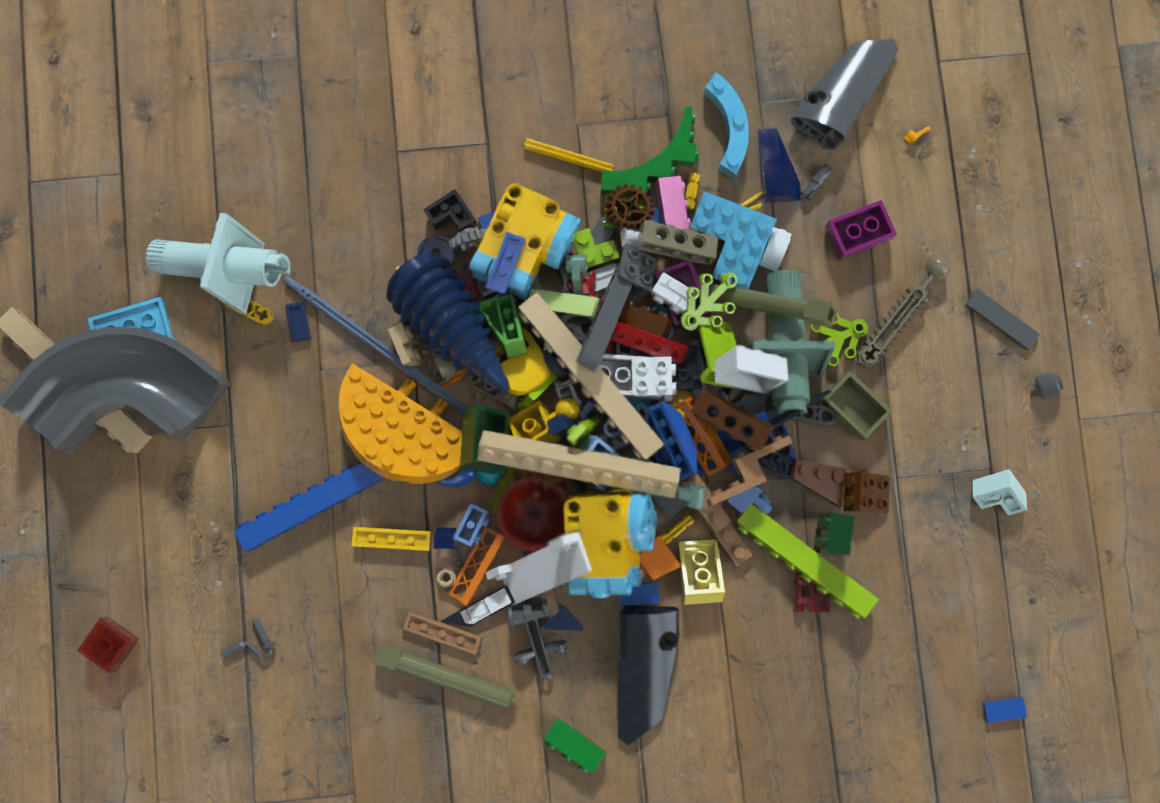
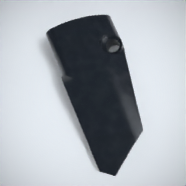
M626 605L620 611L618 738L626 745L633 743L663 719L680 638L679 608ZM666 635H673L675 637V640L669 641L666 638Z

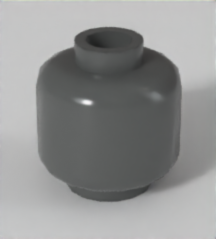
M1053 372L1037 376L1035 378L1036 384L1032 385L1035 395H1040L1044 400L1060 395L1061 389H1064L1059 374L1055 375Z

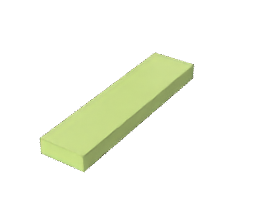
M530 289L528 299L537 292L555 313L595 318L600 300L597 297Z

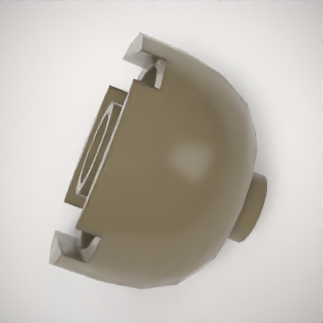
M430 348L422 352V354H425L422 357L425 368L430 377L434 374L437 384L441 385L454 377L457 370L454 367V362L443 361L441 354L432 352Z

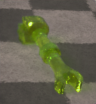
M507 466L508 469L502 480H499L497 483L498 487L490 501L484 503V509L489 504H492L494 506L492 513L495 514L498 511V502L504 490L508 489L511 477L515 471H520V468Z

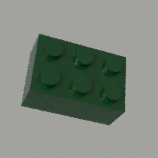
M474 405L464 410L460 467L490 474L506 470L505 465L479 461L477 459L483 431L508 435L509 413L480 405Z
M826 513L817 518L816 529H819L818 537H815L814 540L816 552L833 556H850L855 516Z

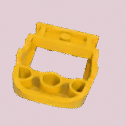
M522 326L524 340L530 345L526 348L527 353L513 356L500 364L510 382V389L507 392L512 395H525L547 381L551 372L544 361L543 350L533 336ZM494 337L489 339L490 343H497V347L494 350L497 357L505 353Z

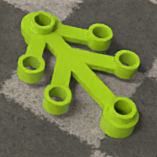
M704 273L700 276V291L696 287H689L686 290L688 297L687 311L681 316V324L686 330H694L698 325H711L712 327H720L723 320L720 316L700 317L705 311H720L726 314L735 312L736 306L732 302H725L724 304L714 303L728 288L735 287L737 277L734 273H723L720 277V285L709 296V285L713 282V277L710 274ZM707 276L708 281L705 283L704 278ZM692 290L695 291L694 296L691 295ZM700 294V305L695 309V299ZM728 305L731 306L730 311L727 310ZM691 317L693 318L692 324L689 322ZM715 318L718 319V322H717L716 325L714 324Z
M836 313L835 317L837 320L832 325L837 324L847 328L843 332L824 326H819V330H815L813 324L810 325V330L813 333L819 332L830 336L827 340L834 341L835 349L831 358L836 360V364H831L829 360L828 366L835 367L838 365V356L844 339L850 336L851 340L848 348L844 351V356L847 359H853L856 356L855 349L858 340L868 332V325L864 320L855 319L851 322L840 318ZM856 325H860L862 331H857ZM847 350L853 351V356H848Z

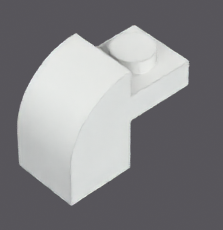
M774 227L759 264L760 266L772 271H778L789 245L791 233Z

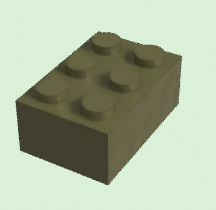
M851 371L847 372L834 385L831 392L820 400L825 407L833 409L836 417L861 441L867 439L892 412Z

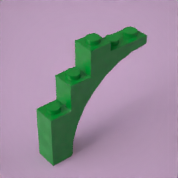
M685 106L683 120L676 135L659 155L631 169L602 171L600 194L606 195V192H611L612 189L616 190L618 185L623 188L625 183H627L629 188L633 183L636 189L642 186V192L648 190V193H650L651 182L647 181L656 182L658 178L673 177L675 166L694 167V163L699 160V150H696L697 144L693 143L694 132L690 131L691 125L695 124L696 114L692 113L693 107Z

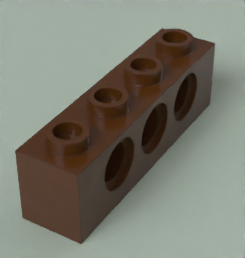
M707 388L701 390L690 410L695 413L694 416L696 418L711 422L713 428L720 431L723 429L729 433V437L737 441L739 439L744 441L746 446L754 451H760L764 447L774 429L772 425ZM711 406H715L718 409L717 416L710 412ZM728 416H732L735 418V425H730L728 423ZM745 426H750L753 429V435L745 433Z

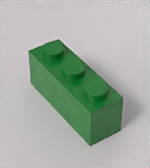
M559 717L556 718L544 736L545 744L549 748L560 750L562 757L569 762L572 760L579 764L577 767L585 773L589 771L593 774L606 755L604 749Z

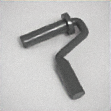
M259 618L252 621L263 644L262 651L267 650V652L261 654L248 641H243L224 650L222 655L225 659L244 649L245 646L260 659L271 655L272 647L275 643L270 642Z

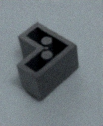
M456 189L423 209L436 230L451 220L459 232L466 228L478 226L475 217Z

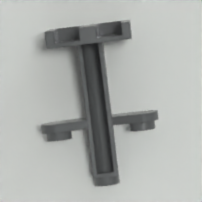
M545 595L508 606L510 625L514 626L525 623L532 644L531 648L514 654V662L522 665L527 663L529 658L535 656L542 680L553 678L547 652L563 653L566 651L567 644L565 640L545 644L543 642L537 619L549 616Z

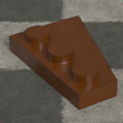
M792 459L790 479L819 494L818 496L823 499L829 500L833 505L837 507L842 506L845 468Z

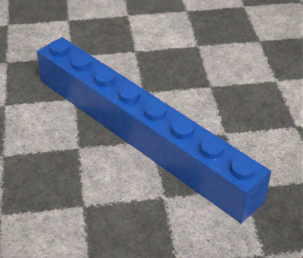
M358 461L359 464L355 467L348 466L342 469L340 475L336 477L331 475L325 478V483L319 486L314 484L307 488L308 492L302 495L300 493L290 497L291 501L285 504L281 502L273 506L271 512L266 513L265 511L256 515V520L250 523L245 521L239 524V529L235 530L234 533L244 552H250L386 478L376 474Z

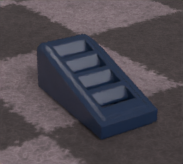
M565 414L547 421L551 435H566L574 425H579V423Z

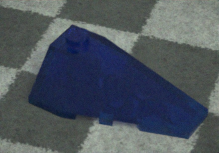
M777 128L759 129L758 140L763 203L801 201L800 181Z

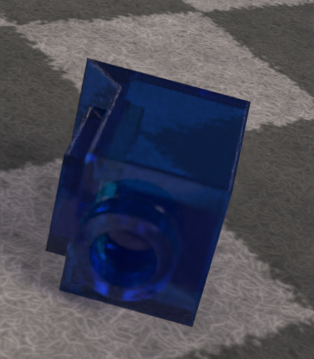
M437 527L436 532H434L433 549L455 550L456 539L453 537L456 533V528Z

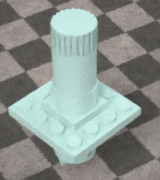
M220 213L211 244L155 239L153 242H150L146 252V263L151 272L200 278V287L243 314L247 313L254 285L273 287L280 280L281 274L290 275V261L286 255L279 254L276 250L263 249L265 244L263 241L226 213Z

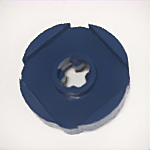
M433 235L432 237L425 238L417 250V255L436 252L437 249L440 250L441 257L437 258H447L450 261L449 268L453 265L456 258L455 251L451 250L450 240L442 235Z

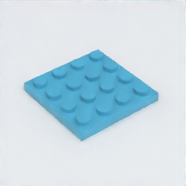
M162 297L87 318L90 330L106 327H132L150 330L174 340Z

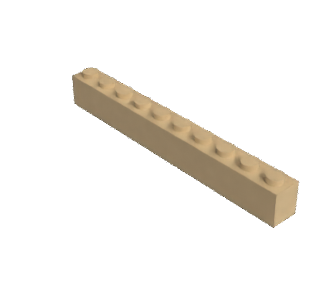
M537 292L519 306V316L521 319L533 326L531 330L535 336L543 338L545 341L543 345L546 349L558 356L556 360L560 366L568 368L571 372L569 374L571 379L583 386L581 390L588 399L590 397L593 398L596 402L594 404L596 409L601 414L604 412L608 416L607 422L613 429L618 428L621 432L619 436L626 444L630 443L633 446L632 452L639 460L641 458L644 461L647 460L664 445L599 366L593 372L576 362L582 345Z
M11 307L0 318V333L7 338L10 337L13 340L12 344L17 349H23L27 353L25 356L31 362L55 345L52 340L16 308ZM125 410L109 413L96 422L98 426H104L108 430L106 433L112 439L119 440L122 443L120 447L127 453H138L153 437Z
M483 431L477 459L479 461L675 498L680 468L489 431Z

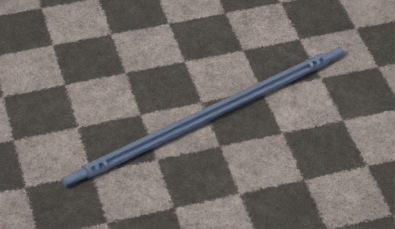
M289 276L283 279L284 283L297 291V295L322 311L433 394L443 399V401L445 400L448 405L464 415V410L470 408L416 367L402 365L398 354L329 305L306 286H301Z

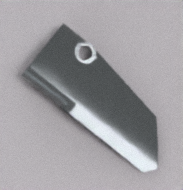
M882 39L854 43L800 100L796 111L790 119L792 125L825 148L830 150L836 149L845 140L858 115L869 103L899 49L895 40Z

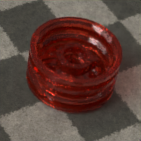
M536 477L521 479L513 483L501 497L497 512L499 527L505 538L517 548L537 552L549 546V542L566 536L564 505L569 500V497L559 485L545 492ZM533 492H539L540 497L534 499L532 497ZM517 500L522 501L520 508L515 506ZM550 502H554L556 504L555 509L552 510L549 508ZM533 509H537V512L541 513L537 520H533V517L529 516ZM515 520L521 521L520 527L514 526ZM550 521L555 523V527L553 529L548 528V523ZM531 531H537L538 536L532 538L530 536Z

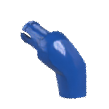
M462 467L453 475L441 480V485L454 488L465 486L476 478V470Z

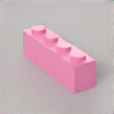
M681 176L658 178L655 188L661 224L674 225L680 229H691V220L687 218L686 212L688 211V202L684 200L683 194L685 193V184L681 182Z

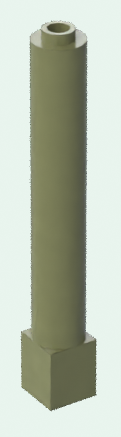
M711 283V284L709 285V293H708V296H709L720 284ZM739 287L728 288L715 301V303L720 304L732 302L736 307L806 320L810 324L829 328L832 327L838 310L831 302L811 298L809 300H802Z
M383 643L379 644L373 660V664L408 674L506 710L508 706H513L516 697L512 695L513 690L408 654L403 650Z

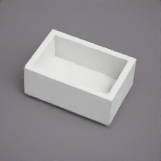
M736 346L715 360V383L766 394L788 381L787 358L779 357L777 354H766L760 350H750L744 346Z

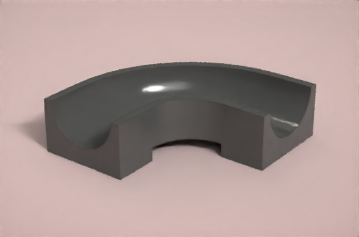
M106 327L76 334L44 351L20 373L0 396V405L42 434L52 443L51 446L56 450L73 456L97 428L95 423L105 415L119 410H132L144 414L170 436L182 443L232 383L193 351L165 335L140 328Z

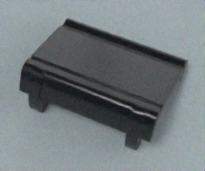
M699 340L684 344L688 349L682 364L671 361V364H675L676 376H672V383H676V391L703 387L701 382V345Z

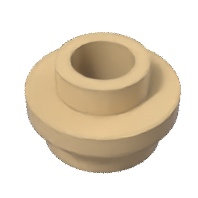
M443 568L437 573L436 580L441 587L447 588L455 583L456 575L453 570ZM445 574L450 576L447 582L443 580Z

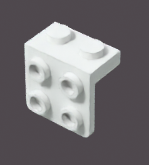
M671 357L633 358V395L636 397L664 396L665 401H672V395H676V383H672V376H676L675 364H671Z

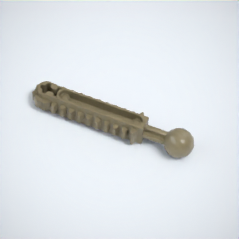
M936 256L927 262L926 275L915 287L909 286L905 290L907 293L902 294L903 300L899 299L897 301L898 305L892 307L894 311H889L887 313L889 317L885 316L883 318L885 323H880L878 325L880 329L876 328L874 330L875 335L871 334L869 336L871 341L866 340L864 343L866 346L860 348V351L856 354L858 364L864 368H873L876 366V363L880 362L879 356L883 357L885 355L883 350L888 351L890 349L888 344L893 345L895 343L892 338L897 339L899 337L898 333L904 331L902 327L909 325L907 321L913 320L911 315L915 316L918 313L916 309L921 310L923 308L921 304L924 305L928 302L926 295L929 288L936 280H942L948 276L950 264L946 258ZM871 350L874 351V353L870 356V359L866 360V355Z

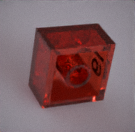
M101 617L77 651L106 672H117L140 638L111 618Z

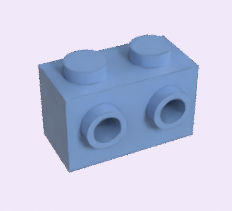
M470 503L453 538L470 547H473L474 544L478 545L482 534H480L482 527H487L491 519L488 516L490 512Z

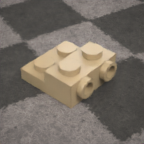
M402 320L393 324L394 327L388 329L402 365L418 366L422 364V353L419 348H416L417 345L422 343L420 335L413 333L410 325L405 324Z

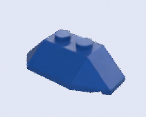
M666 402L646 408L644 421L664 444L654 453L658 464L680 468L679 480L695 475L697 473V447L681 413Z

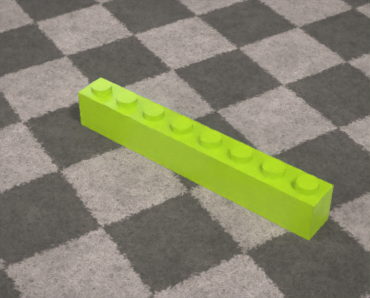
M753 504L748 506L736 522L737 529L741 533L751 535L754 538L753 541L760 547H763V545L767 547L769 554L776 559L780 557L784 560V565L790 570L794 571L796 569L800 572V577L806 582H814L819 592L824 595L830 594L833 597L832 601L840 607L845 606L849 609L848 613L855 619H865L879 600Z

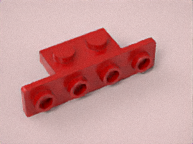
M618 321L610 338L612 341L647 352L653 356L671 357V361L682 364L688 349L686 345Z

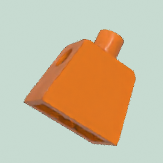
M660 535L654 539L652 551H642L639 554L642 577L648 574L652 580L681 566Z

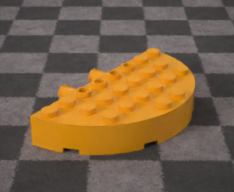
M352 363L345 374L340 388L339 420L347 445L361 463L382 477L393 481L409 482V484H425L440 481L462 468L460 467L462 431L440 418L446 407H448V403L445 400L442 403L443 399L438 398L433 408L429 411L408 398V395L416 387V383L413 380L410 383L411 379L406 378L397 391Z

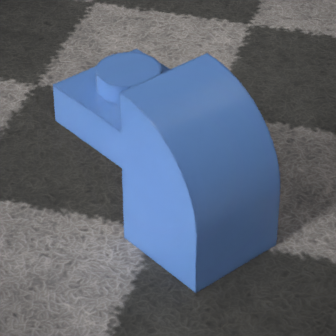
M760 484L727 499L741 513L752 502L766 514L772 510L769 503L771 500L764 493L761 494L763 489Z

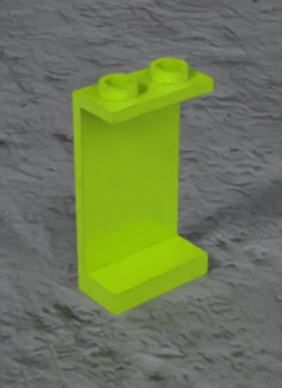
M723 322L720 327L698 325L696 329L689 330L700 333L708 364L707 369L701 375V382L735 389L736 387L715 383V360L737 346L731 323Z

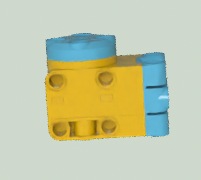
M519 184L509 185L495 210V214L477 252L472 258L469 269L474 271L472 277L487 283L506 232L521 236L526 240L506 292L525 301L542 264L559 270L572 248L581 219L560 210L559 204L555 200Z
M598 490L586 491L580 495H571L564 505L565 533L570 535L579 532L592 571L569 581L570 594H590L594 598H603L610 595H630L632 586H641L642 583L639 551L653 550L657 513L654 510L650 494L634 493L631 490H604V492Z

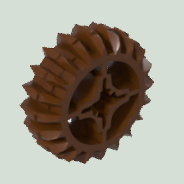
M625 183L623 188L618 185L616 190H611L610 195L606 197L607 202L604 203V208H606L604 215H608L607 222L612 221L611 228L617 226V232H620L623 227H626L627 230L632 228L636 231L645 220H653L655 203H651L652 196H646L648 190L642 192V186L636 189L634 183L630 188ZM622 197H632V198L629 199V200H625V199H623ZM637 200L642 205L644 211H642V208L638 206ZM631 203H632V204H633L632 207H631L632 209H631V211H629V213H628V215H627V214H626L627 211H628L627 209H628V207H630V205H631ZM615 207L621 212L622 218L618 215ZM630 218L640 219L638 221H627Z

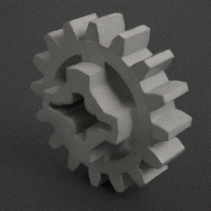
M477 227L466 228L456 233V236L449 241L451 250L456 252L461 250L462 253L475 251L479 248L487 228L479 230Z

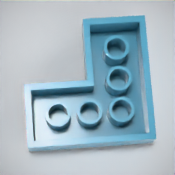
M704 191L690 228L726 241L712 277L720 280L723 273H734L737 277L735 287L750 289L777 219Z

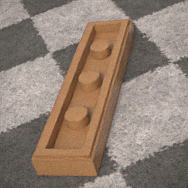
M411 611L408 612L402 629L475 656L482 640V636Z

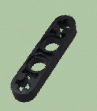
M735 419L731 420V421L729 422V424H730V425H732L733 423L736 424V420H735ZM745 426L744 430H748L746 434L753 435V429L750 426ZM739 439L738 442L750 453L754 452V450L746 446L744 441ZM777 451L772 452L768 459H763L762 457L758 459L776 476L785 475L789 471L788 461ZM776 456L777 459L774 461L778 464L783 463L784 471H777V465L775 463L769 465L768 462Z

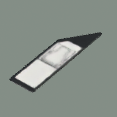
M505 585L443 619L441 622L472 627L514 604L515 600L508 586Z

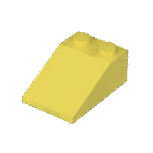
M717 539L679 542L684 605L723 602L725 588Z

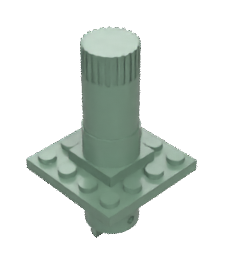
M778 270L770 273L767 276V293L803 300L801 274L793 270ZM768 313L769 341L766 339L754 341L751 350H760L762 353L777 354L779 357L787 358L788 381L772 390V404L776 406L777 413H783V411L797 409L801 410V413H807V405L810 403L809 378L823 377L835 349L834 341H828L827 339L808 341L806 339L804 320Z

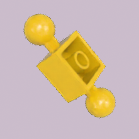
M563 398L557 403L555 412L551 413L550 409L538 400L528 408L509 418V426L515 437L554 444L561 440L562 437L561 435L550 434L547 421L562 414L575 421L580 414V406L572 398Z

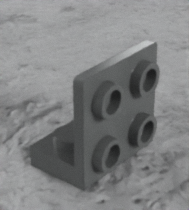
M626 244L623 246L618 277L633 284L632 297L639 300L652 291L657 259Z

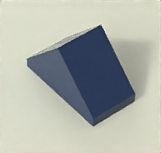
M564 606L544 624V629L583 631V626Z

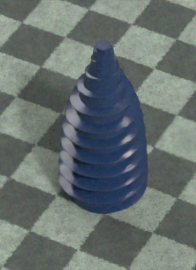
M422 253L402 264L391 276L387 285L386 298L392 304L394 312L401 315L402 321L410 325L413 333L420 335V340L423 343L430 345L432 352L441 354L443 361L454 362V367L458 370L467 369L469 375H477L481 378L482 382H486L501 394L507 392L510 389V382L499 363L500 357L497 358L494 350L497 347V343H490L489 340L493 329L483 328L486 324L487 316L478 315L480 303H471L473 292L464 291L466 283L462 279H457L458 272L456 269L449 268L450 261L447 258L436 259L432 253Z

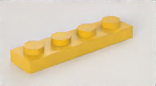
M353 527L352 546L430 551L431 531Z

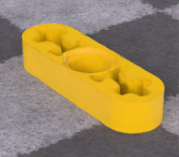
M252 300L249 301L252 305V310L246 314L239 313L222 302L226 308L261 325H268L273 321L272 311ZM256 311H258V312H260V313H262V314H264V313L266 312V314L268 315V318H267V319L264 318V319L262 320V318H261L259 315L255 314V313H256Z

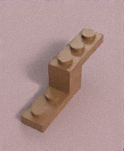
M780 435L771 440L772 444L764 445L760 451L756 450L750 454L745 451L736 455L737 459L733 461V464L742 484L736 481L728 485L729 489L724 492L719 489L710 493L711 498L707 499L709 505H715L767 481L757 459L791 444L790 437L783 438Z
M698 474L683 483V485L688 487L690 484L706 487ZM707 488L704 506L698 510L704 517L703 521L737 567L753 556V554L730 524L732 521L719 503L712 506L709 505L707 499L711 498V492Z

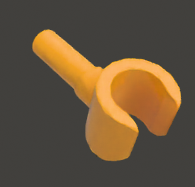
M928 126L917 133L910 130L904 138L912 144L918 137L931 129Z

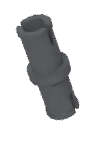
M824 163L818 173L810 178V183L801 192L802 196L811 200L818 189L824 186V182L834 171L833 168L829 169L831 166Z

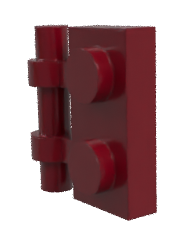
M796 572L794 586L796 587V598H794L796 612H803V604H809V612L829 613L830 594H822L816 589L817 585L814 582H806L800 577L801 573ZM803 587H809V598H803Z

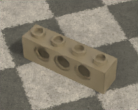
M645 220L639 228L637 249L710 266L716 259L718 237L711 236L708 233H697L691 229L676 228L674 225L659 224L653 220Z

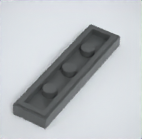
M979 289L973 293L965 304L1026 350L1030 349L1040 335Z

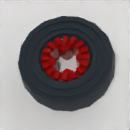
M545 349L543 357L550 371L560 378L567 377L571 373L568 368H562L556 360L558 356L554 352L550 353Z

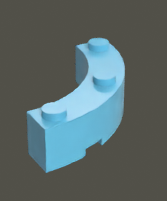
M715 73L705 87L704 96L714 103L724 117L728 145L718 170L734 180L743 163L748 146V119L745 108L736 91L722 76Z

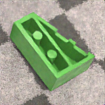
M513 294L478 302L481 305L478 314L487 316L485 325L487 328L493 329L492 335L507 357L527 353Z

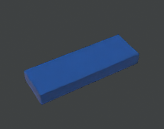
M506 232L486 284L487 289L505 295L524 246L525 238Z

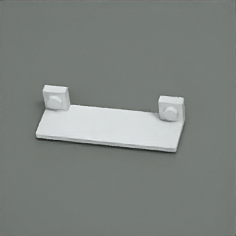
M578 532L559 537L549 542V546L511 564L496 567L485 572L487 580L496 578V581L503 579L504 585L508 586L515 600V603L512 605H516L587 574L592 569Z

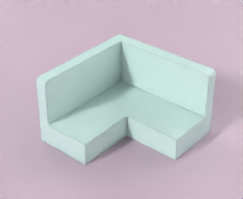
M1010 469L973 480V498L981 509L1000 504L1008 516L1027 510L1026 492Z

